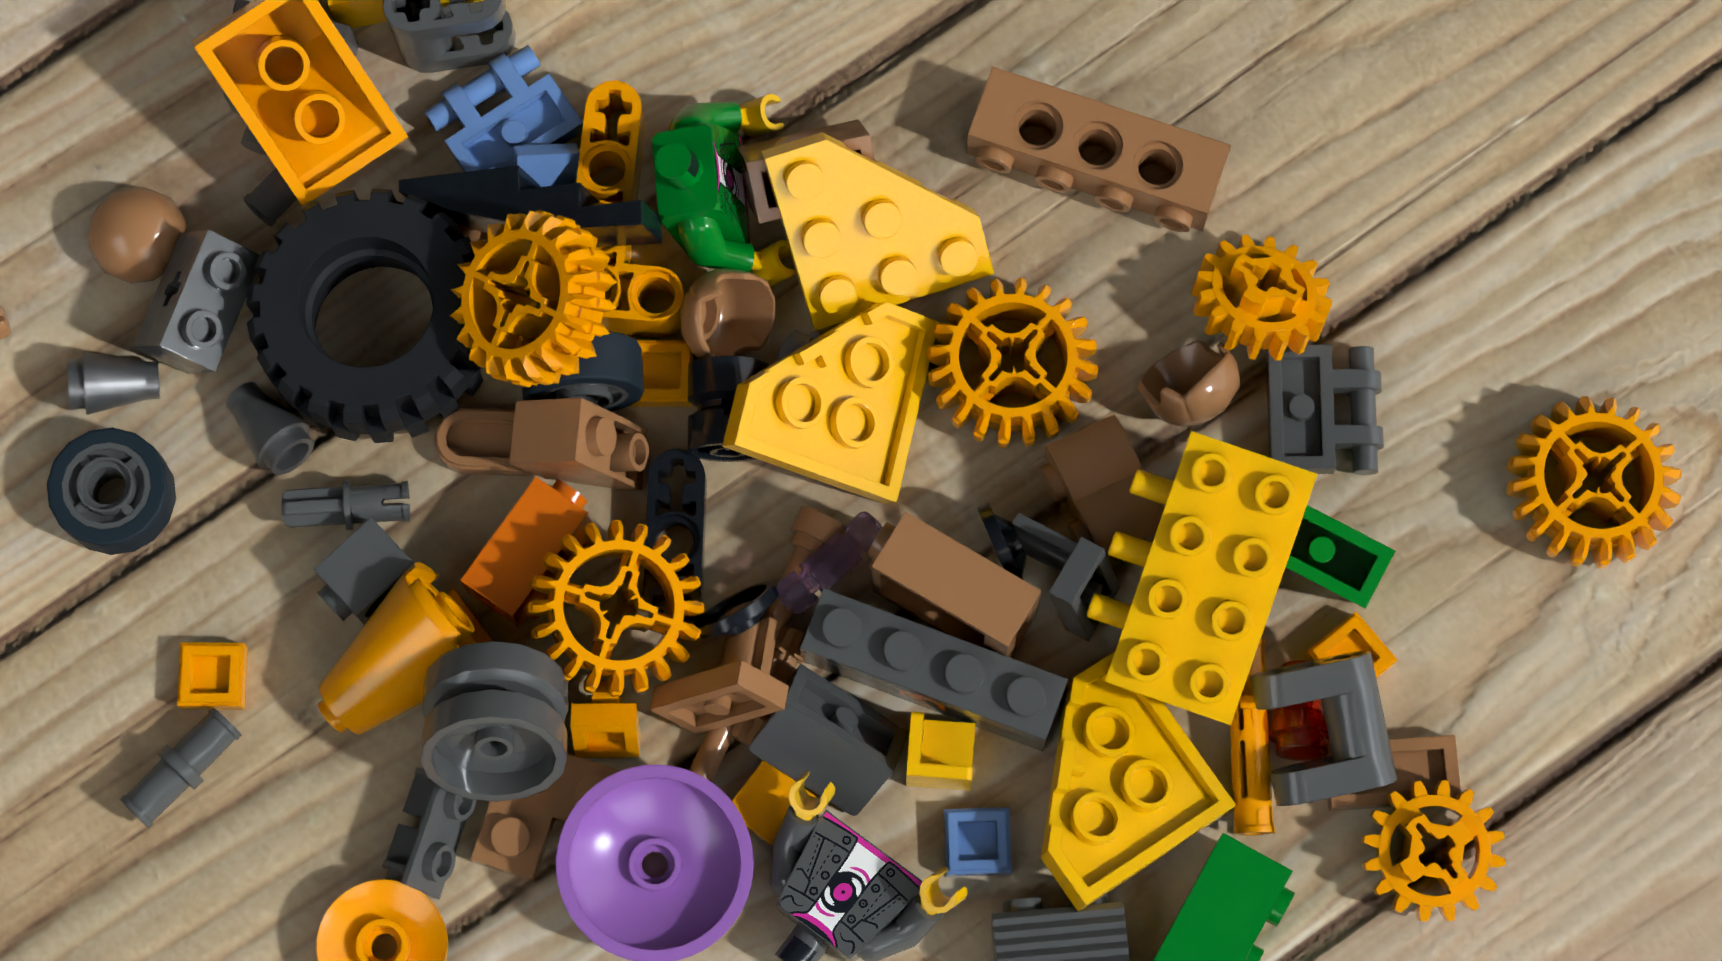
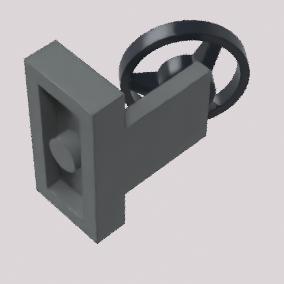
M989 502L977 507L1005 570L1024 580L1023 573L1026 557L1029 556L1060 572L1049 591L1050 597L1066 630L1089 642L1100 623L1087 617V611L1093 594L1098 593L1114 599L1120 588L1105 549L1083 537L1077 543L1020 513L1017 514L1012 523L994 514Z

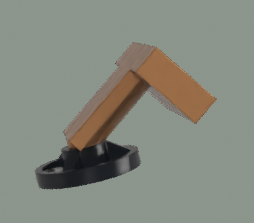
M771 581L749 586L725 598L704 612L694 622L693 625L701 630L699 637L701 639L718 635L725 636L720 667L654 686L650 705L651 711L698 735L709 730L719 729L785 710L789 686L770 676L779 622L770 617L761 620L767 608L779 595Z

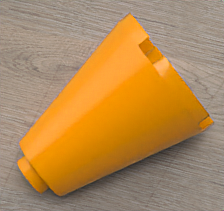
M417 562L405 570L319 685V692L323 700L318 703V708L326 721L338 732L344 733L349 729L357 735H362L423 703V686L427 669L441 655L463 645L493 641L481 620L454 589L446 594L442 591L439 592L431 584L440 575L425 564Z

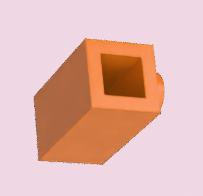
M535 477L460 581L467 593L518 628H520L527 616L534 620L537 619L539 616L527 613V605L530 601L548 600V595L533 589L530 586L531 581L535 575L555 578L556 575L546 569L542 559L548 552H551L567 561L569 558L562 550L560 540L567 534L576 538L583 548L586 547L583 528L587 524L592 523L589 513L583 509L588 501L575 489L558 479L551 487L538 477Z

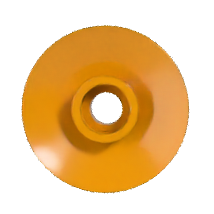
M388 879L367 881L341 894L323 916L316 940L317 961H446L448 953L446 925L435 904L421 891L410 888L400 881ZM383 936H392L397 942L396 953L389 959H378L374 952L376 941Z

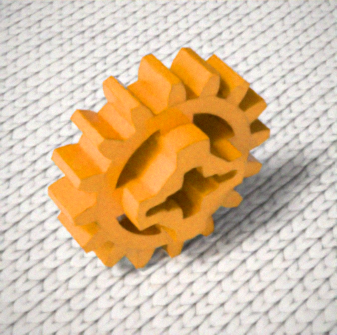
M1242 235L1237 249L1232 244L1223 240L1219 243L1215 255L1206 253L1191 290V295L1197 297L1193 312L1195 316L1209 317L1204 330L1208 336L1220 332L1227 336L1224 348L1228 351L1234 349L1240 343L1247 346L1249 359L1255 360L1260 349H1268L1272 358L1275 361H1280L1287 346L1293 352L1300 355L1304 353L1308 340L1316 342L1319 339L1332 306V300L1325 297L1330 285L1329 280L1313 278L1318 263L1315 260H1307L1301 263L1295 259L1299 247L1294 244L1283 252L1276 249L1274 237L1267 236L1263 246H1255L1249 235Z
M1438 780L1433 795L1427 794L1422 781L1411 782V799L1405 800L1398 792L1391 791L1387 794V798L1393 810L1389 814L1377 810L1371 811L1369 817L1375 824L1380 826L1377 835L1361 836V843L1375 848L1376 857L1361 863L1363 870L1380 871L1382 878L1374 885L1372 890L1376 895H1381L1391 890L1394 891L1397 895L1393 900L1392 910L1402 913L1408 908L1410 903L1416 904L1415 912L1418 921L1428 922L1433 907H1438L1445 921H1453L1456 916V903L1461 902L1470 911H1475L1480 906L1473 892L1477 888L1494 892L1498 887L1486 874L1489 867L1505 866L1506 859L1499 855L1491 854V845L1505 838L1504 832L1486 830L1484 823L1491 818L1494 811L1491 807H1484L1474 812L1470 805L1475 792L1471 789H1464L1454 799L1450 797L1449 781ZM1427 806L1441 807L1450 810L1459 817L1451 820L1446 825L1434 824L1428 820L1425 814L1420 812L1419 808ZM1397 825H1399V830L1405 836L1402 856L1392 864L1390 843L1393 832ZM1420 833H1424L1429 839H1445L1447 846L1440 852L1445 861L1443 863L1445 868H1441L1435 862H1420L1418 856L1425 850V846L1421 841L1423 837ZM1474 839L1476 849L1475 861L1468 876V873L1462 866L1464 847ZM1421 876L1435 878L1447 893L1425 895L1412 890L1407 885L1416 881Z

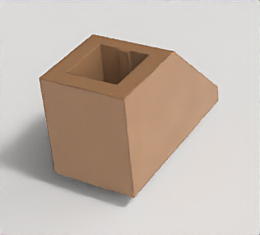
M583 398L516 401L509 464L544 479H558L565 482L626 491H642L644 469L649 461L648 429Z

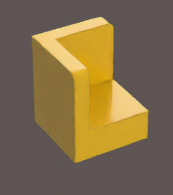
M911 711L906 786L971 791L976 723L924 719V712Z

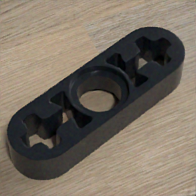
M671 449L658 455L649 468L646 515L648 534L645 546L652 549L661 532L668 527L681 526L689 530L694 537L693 547L687 554L689 562L681 570L677 571L676 574L694 570L693 576L699 577L701 585L692 592L683 594L684 601H699L703 603L707 478L703 464L697 456L688 455L687 450ZM673 466H684L687 477L695 478V483L684 485L682 505L684 510L696 507V514L691 516L680 511H670L657 515L658 507L671 510L672 504L669 485L660 483L661 477L671 476ZM661 554V556H662L668 563H670V562L673 560V559L666 558V557H664V556ZM644 568L643 600L655 606L656 602L665 601V596L658 581ZM679 575V581L687 578ZM658 608V612L665 614L663 609ZM702 614L693 617L684 616L683 622L693 625Z

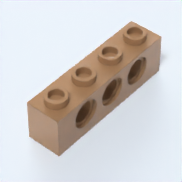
M993 66L968 132L967 154L975 156V161L986 169L998 173H1010L1011 169L1035 176V182L1046 189L1068 193L1072 188L1095 196L1094 201L1097 204L1116 212L1126 213L1130 211V208L1154 215V221L1157 224L1177 232H1188L1190 228L1203 232L1231 148V144ZM1037 125L1049 130L1053 139L1044 145L1036 146L1024 141L1020 133L1029 126ZM1089 145H1100L1111 153L1112 159L1103 165H1092L1087 163L1079 152ZM1157 164L1166 168L1171 174L1172 179L1162 185H1153L1141 177L1139 170L1147 165Z

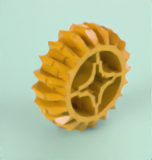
M537 210L536 212L529 211L528 215L523 213L508 214L505 224H487L488 241L470 242L475 255L472 262L457 264L466 275L463 286L451 289L458 298H461V306L450 316L459 324H465L456 340L464 344L465 347L471 348L469 360L475 362L479 367L486 368L487 374H491L497 380L511 381L514 385L531 387V385L537 386L538 384H559L561 374L566 376L579 374V357L584 359L597 357L592 343L594 337L610 334L605 326L601 324L604 312L617 308L610 300L605 299V292L617 283L610 274L602 272L608 264L610 257L604 254L602 250L596 249L598 238L594 237L589 231L580 229V225L575 224L574 220L557 215L555 217L554 214ZM526 291H530V296L526 294ZM537 302H539V303L541 304L540 307H537V306H536V303H537Z
M1022 277L1016 279L1014 294H1004L1003 284L999 279L990 282V298L984 299L981 292L975 287L966 291V299L970 310H967L960 304L951 302L947 306L946 314L954 325L936 323L933 328V335L942 344L930 346L927 349V359L931 363L941 366L928 373L929 385L937 388L947 387L936 398L938 408L943 410L960 405L952 417V425L960 429L971 419H974L977 423L974 428L973 439L978 442H982L986 438L989 428L999 430L997 442L1000 448H1008L1011 432L1020 431L1021 440L1025 447L1033 446L1035 443L1034 427L1040 426L1043 433L1050 439L1057 437L1059 427L1054 415L1067 423H1075L1079 412L1071 401L1089 403L1092 390L1081 381L1096 379L1098 373V365L1091 361L1083 360L1096 353V341L1089 338H1078L1088 328L1087 319L1082 316L1066 321L1065 319L1072 309V301L1065 297L1060 299L1053 307L1049 305L1051 287L1047 284H1043L1038 288L1036 297L1026 295L1027 281ZM1007 319L1030 322L1026 328L1016 333H1005L993 324L986 327L990 323ZM1050 337L1058 345L1065 366V373L1056 388L1046 380L1047 372L1037 362V357L1043 351L1044 343ZM969 339L978 346V354L988 364L986 371L981 375V382L974 390L966 382L959 363L961 352ZM1025 352L1022 372L1016 373L1013 367L1012 373H1007L1004 370L1000 373L1003 354L1008 353L1011 359L1012 353L1022 356ZM1011 392L1021 393L1031 401H1034L1036 398L1040 400L1035 404L1017 408L1002 407L990 403V401L995 403L1002 395Z
M1582 396L1576 402L1575 414L1563 401L1556 403L1551 409L1552 420L1542 414H1538L1530 423L1534 435L1521 433L1515 442V446L1523 455L1512 456L1506 466L1507 470L1512 474L1522 477L1508 483L1505 488L1506 494L1513 498H1525L1526 500L1512 511L1513 519L1524 520L1532 517L1536 523L1526 533L1528 540L1531 542L1536 541L1545 533L1553 539L1546 549L1548 557H1556L1563 547L1567 546L1571 548L1570 564L1575 567L1582 565L1588 551H1591L1597 568L1601 569L1606 568L1611 563L1612 551L1623 563H1627L1636 556L1634 544L1642 549L1649 550L1657 543L1652 529L1666 531L1673 522L1670 515L1664 509L1675 508L1681 499L1680 494L1666 487L1676 483L1681 478V469L1662 465L1664 461L1674 454V445L1662 444L1655 447L1652 440L1660 432L1661 428L1659 423L1655 422L1649 424L1644 431L1636 426L1634 423L1638 420L1641 413L1639 407H1631L1623 418L1616 416L1617 403L1614 397L1606 398L1602 403L1599 413L1595 412L1590 397ZM1595 437L1606 440L1617 447L1606 453H1597L1591 451L1581 441L1574 444L1571 438ZM1549 452L1559 462L1556 469L1560 472L1565 482L1564 494L1555 503H1553L1548 494L1544 478L1545 462ZM1631 462L1635 465L1641 481L1642 493L1638 511L1628 502L1632 496L1627 492L1622 481L1623 470ZM1607 467H1613L1603 479L1604 483L1600 488L1598 486L1594 492L1587 489L1578 498H1573L1582 487V482L1586 476L1589 477L1593 472L1599 475ZM1579 511H1590L1596 513L1605 522L1612 520L1617 527L1605 529L1590 528L1570 520L1569 517Z
M612 520L607 531L608 540L605 541L602 540L600 531L594 523L587 524L583 528V537L586 543L584 548L570 534L564 536L560 540V544L569 559L565 561L557 554L548 552L542 559V563L546 569L556 575L555 578L535 575L530 584L536 591L547 594L548 600L530 601L527 605L528 614L547 616L548 623L540 624L531 630L532 639L542 640L553 636L556 644L548 648L545 654L555 661L563 653L571 661L563 669L567 682L582 668L588 671L583 689L585 692L593 693L600 683L601 676H607L608 691L611 697H619L622 694L624 676L630 677L632 687L637 693L648 690V678L645 671L648 668L655 678L661 682L669 679L672 673L663 657L666 655L674 662L685 663L690 654L686 648L676 641L677 638L696 641L701 634V630L698 627L683 622L684 616L693 617L704 612V603L684 601L683 594L692 592L701 585L699 577L690 576L679 581L676 572L689 562L685 553L679 554L668 563L661 554L669 547L671 539L666 535H662L654 543L652 549L643 545L648 534V527L641 523L635 527L630 541L623 540L624 527L621 520ZM605 557L621 558L618 570L614 573L613 580L609 585L599 587L585 584L582 587L568 582L578 568L590 561ZM640 565L647 569L661 586L666 600L667 614L658 612V607L645 602L639 595L637 583ZM625 579L621 595L628 601L623 606L630 605L631 614L634 616L624 615L609 631L606 638L610 621L606 620L603 615L608 610L601 611L599 601H608L622 586ZM563 602L574 605L575 610L583 612L592 620L595 631L591 652L581 646L570 632L564 616ZM632 629L646 632L651 630L662 634L655 647L645 655L630 660H610L613 648L623 631Z

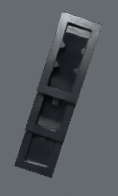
M519 165L399 180V193L405 198L411 194L428 202L432 213L435 215L444 211L457 224L477 231L487 232V224H505L508 214L523 213L528 215L529 211L536 212L540 210L554 214L555 217L560 215L574 220L575 224L580 225V229L587 230L594 237L598 238L596 247L662 244V224L660 218L643 200L600 205V201L581 183L540 187Z

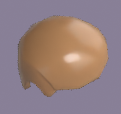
M145 187L118 190L96 208L88 232L89 248L104 273L131 284L154 281L163 275L180 233H185L188 228L187 220L171 197Z
M717 268L699 277L690 286L689 291L685 293L680 308L681 335L691 353L698 358L736 356L742 352L759 351L767 343L775 321V296L768 281L753 273L738 269Z
M1193 341L1160 359L1141 376L1138 389L1150 408L1162 421L1175 426H1193L1208 422L1225 411L1240 387V377L1237 361L1224 348L1223 343L1217 345L1220 351L1219 354L1213 351L1204 341Z

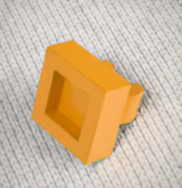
M600 681L597 689L592 693V703L571 704L570 727L575 756L580 758L640 757L641 733L637 703H622L621 697H611L608 691V681Z

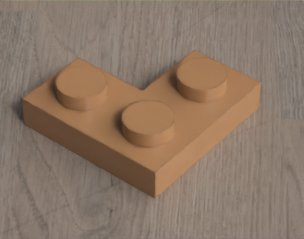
M567 754L563 775L548 789L526 798L498 802L490 801L470 860L473 863L535 882L554 822L565 823L572 809L586 792L606 777L621 770Z

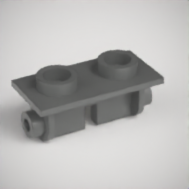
M417 767L403 812L420 817L419 827L416 829L401 824L397 825L382 867L388 869L385 879L400 881L402 884L419 890L432 898L440 899L445 881L451 876L455 866V852L466 820L474 811L477 800L445 791L427 777L424 768Z

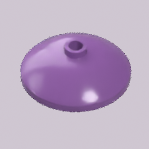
M657 764L631 767L606 777L586 792L572 809L563 826L556 854V876L563 903L575 924L591 941L602 949L631 961H677L693 956L714 944L730 929L740 915L751 889L754 870L753 848L748 828L742 815L730 798L715 784L692 771ZM653 852L662 854L668 862L665 874L657 878L649 877L642 869L643 859Z

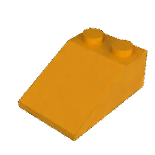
M253 0L192 40L194 48L302 207L408 138V135L318 0Z

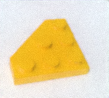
M823 132L761 151L814 330L845 322L873 304L889 302L898 305L994 274L980 217L973 208L953 198L950 200L924 187L920 181L878 160L875 162L847 148L843 142Z
M889 302L873 304L738 384L722 447L882 504L897 503L930 363L927 359V349L930 346H934L935 336L933 335V328L939 322Z
M1115 652L1073 677L1066 685L1040 857L1078 912L1227 814L1236 806L1162 701L1105 682Z

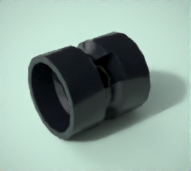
M744 356L705 357L689 363L688 402L696 406L697 411L688 416V455H695L702 460L717 462L756 460V458L722 447L730 415L724 414L731 413L737 385L767 368L770 364L760 359Z

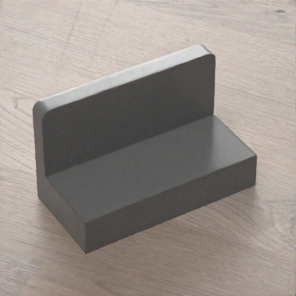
M800 664L786 683L789 689L785 710L772 713L753 737L749 750L794 780H797L803 772L810 771L804 786L822 796L827 785L832 782L835 786V795L829 802L848 814L856 816L895 771L909 732Z

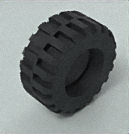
M373 188L370 200H359L354 190L336 193L337 205L322 210L318 201H315L301 209L306 220L295 229L285 222L273 234L274 239L279 245L275 253L261 252L254 266L255 271L260 277L259 284L249 285L246 305L253 314V318L247 322L249 338L257 350V360L276 390L291 408L295 407L304 420L320 430L328 426L333 429L337 437L355 442L360 434H369L374 443L393 442V432L407 429L413 438L429 431L426 425L427 420L438 414L445 419L457 411L460 407L456 400L464 392L474 396L484 381L480 373L481 367L469 360L471 348L465 347L464 344L456 340L465 324H459L450 316L461 306V298H458L451 289L463 286L466 275L457 264L472 262L475 255L470 243L472 241L469 237H464L461 234L458 224L444 211L435 215L432 213L427 201L411 194L405 198L403 203L397 201L393 191L388 189ZM375 267L397 268L419 277L430 293L433 311L425 333L418 343L406 354L394 361L379 366L353 367L334 361L322 349L316 334L318 313L328 294L342 280L359 271Z

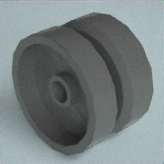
M495 641L463 645L441 655L427 669L423 686L422 713L425 720L421 733L420 762L427 777L445 791L474 800L498 802L521 799L548 789L563 775L567 761V729L564 722L568 711V682L565 679L562 667L543 652L522 644Z

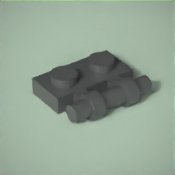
M1306 345L1304 353L1300 355L1293 352L1287 346L1280 361H1275L1268 349H1266L1269 457L1317 474H1333L1336 469L1335 449H1346L1352 451L1353 474H1377L1378 450L1384 448L1383 427L1377 426L1376 395L1382 392L1381 372L1375 370L1374 348L1370 346L1350 348L1349 369H1333L1332 345ZM1333 394H1346L1350 396L1351 425H1334Z

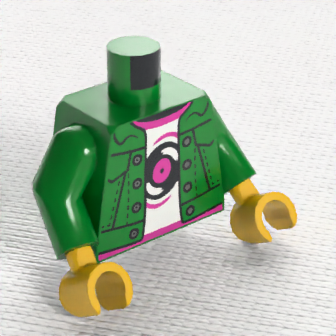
M768 94L745 101L740 106L736 102H707L687 105L672 119L668 131L657 132L652 136L657 207L660 221L685 251L688 258L699 266L713 269H738L747 272L752 269L753 274L766 279L769 286H773L797 274L795 269L786 268L780 261L791 255L787 240H780L760 251H754V247L750 242L746 188L737 147L742 146L741 136L737 133L740 128L747 136L757 137L784 127V123H771L765 114V107L780 103L781 99L777 95Z

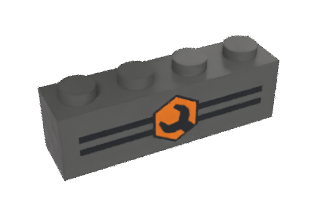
M824 588L800 647L804 663L959 721L976 723L975 726L1042 752L1068 679Z

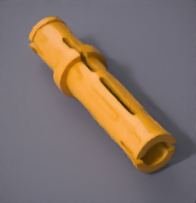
M1262 638L1260 639L1232 723L1229 725L1233 801L1236 804L1234 807L1233 835L1238 836L1276 833L1273 820L1272 781L1270 776L1272 767L1268 712L1274 709H1256L1250 681L1251 675L1266 671V639Z

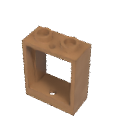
M906 511L896 527L888 522L884 524L868 551L867 556L872 558L868 569L872 570L873 592L945 634L1011 658L1037 616L1041 590Z

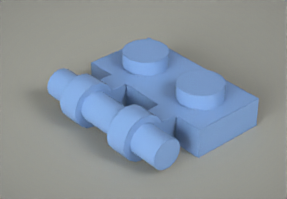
M526 45L509 57L504 53L500 54L488 62L489 70L462 87L458 83L453 84L441 92L442 100L423 111L436 132L455 120H458L463 126L462 130L444 140L448 150L463 172L514 166V146L565 144L582 133L583 121L550 74L529 87L522 77L541 66L529 45ZM502 90L510 96V99L482 117L475 109Z

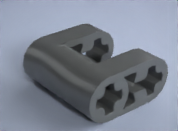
M383 0V10L403 61L411 69L420 73H434L486 65L502 53L506 56L511 53L515 45L516 33L510 15L505 10L506 0H484L472 3H459L467 0H449L450 4L446 7H442L440 0ZM493 27L496 30H502L493 34V43L488 45L482 44L479 36L470 35L487 31ZM463 36L459 37L463 49L454 51L455 42L453 37Z
M1357 651L1275 668L1250 676L1257 710L1286 707L1321 699L1333 756L1284 766L1270 772L1277 806L1310 803L1385 786L1397 781L1371 651Z

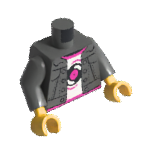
M810 771L803 772L790 788L789 801L791 805L788 807L773 844L770 885L774 893L779 897L776 904L777 909L797 924L774 955L781 961H819L829 948L845 961H856L858 958L865 961H879L915 947L940 920L943 913H946L966 898L968 894L967 888L964 886L952 897H947L939 889V879L949 870L947 867L940 868L922 881L828 810H825L819 818L818 814L824 810L835 795V786L830 782L821 798L811 797L806 792L804 786Z

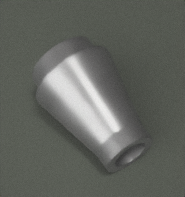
M83 352V358L67 359L70 410L86 409V415L144 400L160 399L158 361L143 362Z
M255 382L244 383L229 395L226 400V408L234 416L259 467L269 468L275 475H283L296 469L309 457L314 447V442L309 437V426L265 394Z

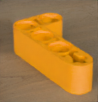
M618 80L605 81L597 85L589 93L585 104L576 183H581L600 201V205L638 200L646 126L641 99L636 90L629 84ZM617 109L625 111V114L620 115L618 119L617 137L619 142L610 140L611 137L606 121L612 118L614 110ZM614 166L625 172L622 180L613 186L604 187L597 185L593 181L595 174L604 167ZM633 245L596 247V249L602 250L604 254L610 257L608 264L602 272L610 274L617 281L609 289L611 291L609 300L617 308L604 312L601 324L608 331L632 336L659 338L668 337L676 333L681 328L680 308L685 295L679 277L670 269L663 267L630 264ZM655 291L667 292L674 297V302L668 310L653 314L641 307L642 301L648 294Z

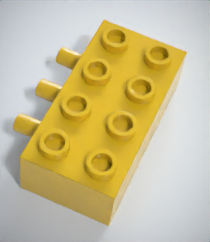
M1191 431L1174 480L1137 469L1129 492L1163 504L1165 508L1153 543L1120 531H1116L1113 535L1108 555L1144 567L1131 605L1098 593H1094L1092 596L1087 617L1122 629L1105 682L1231 725L1318 474Z

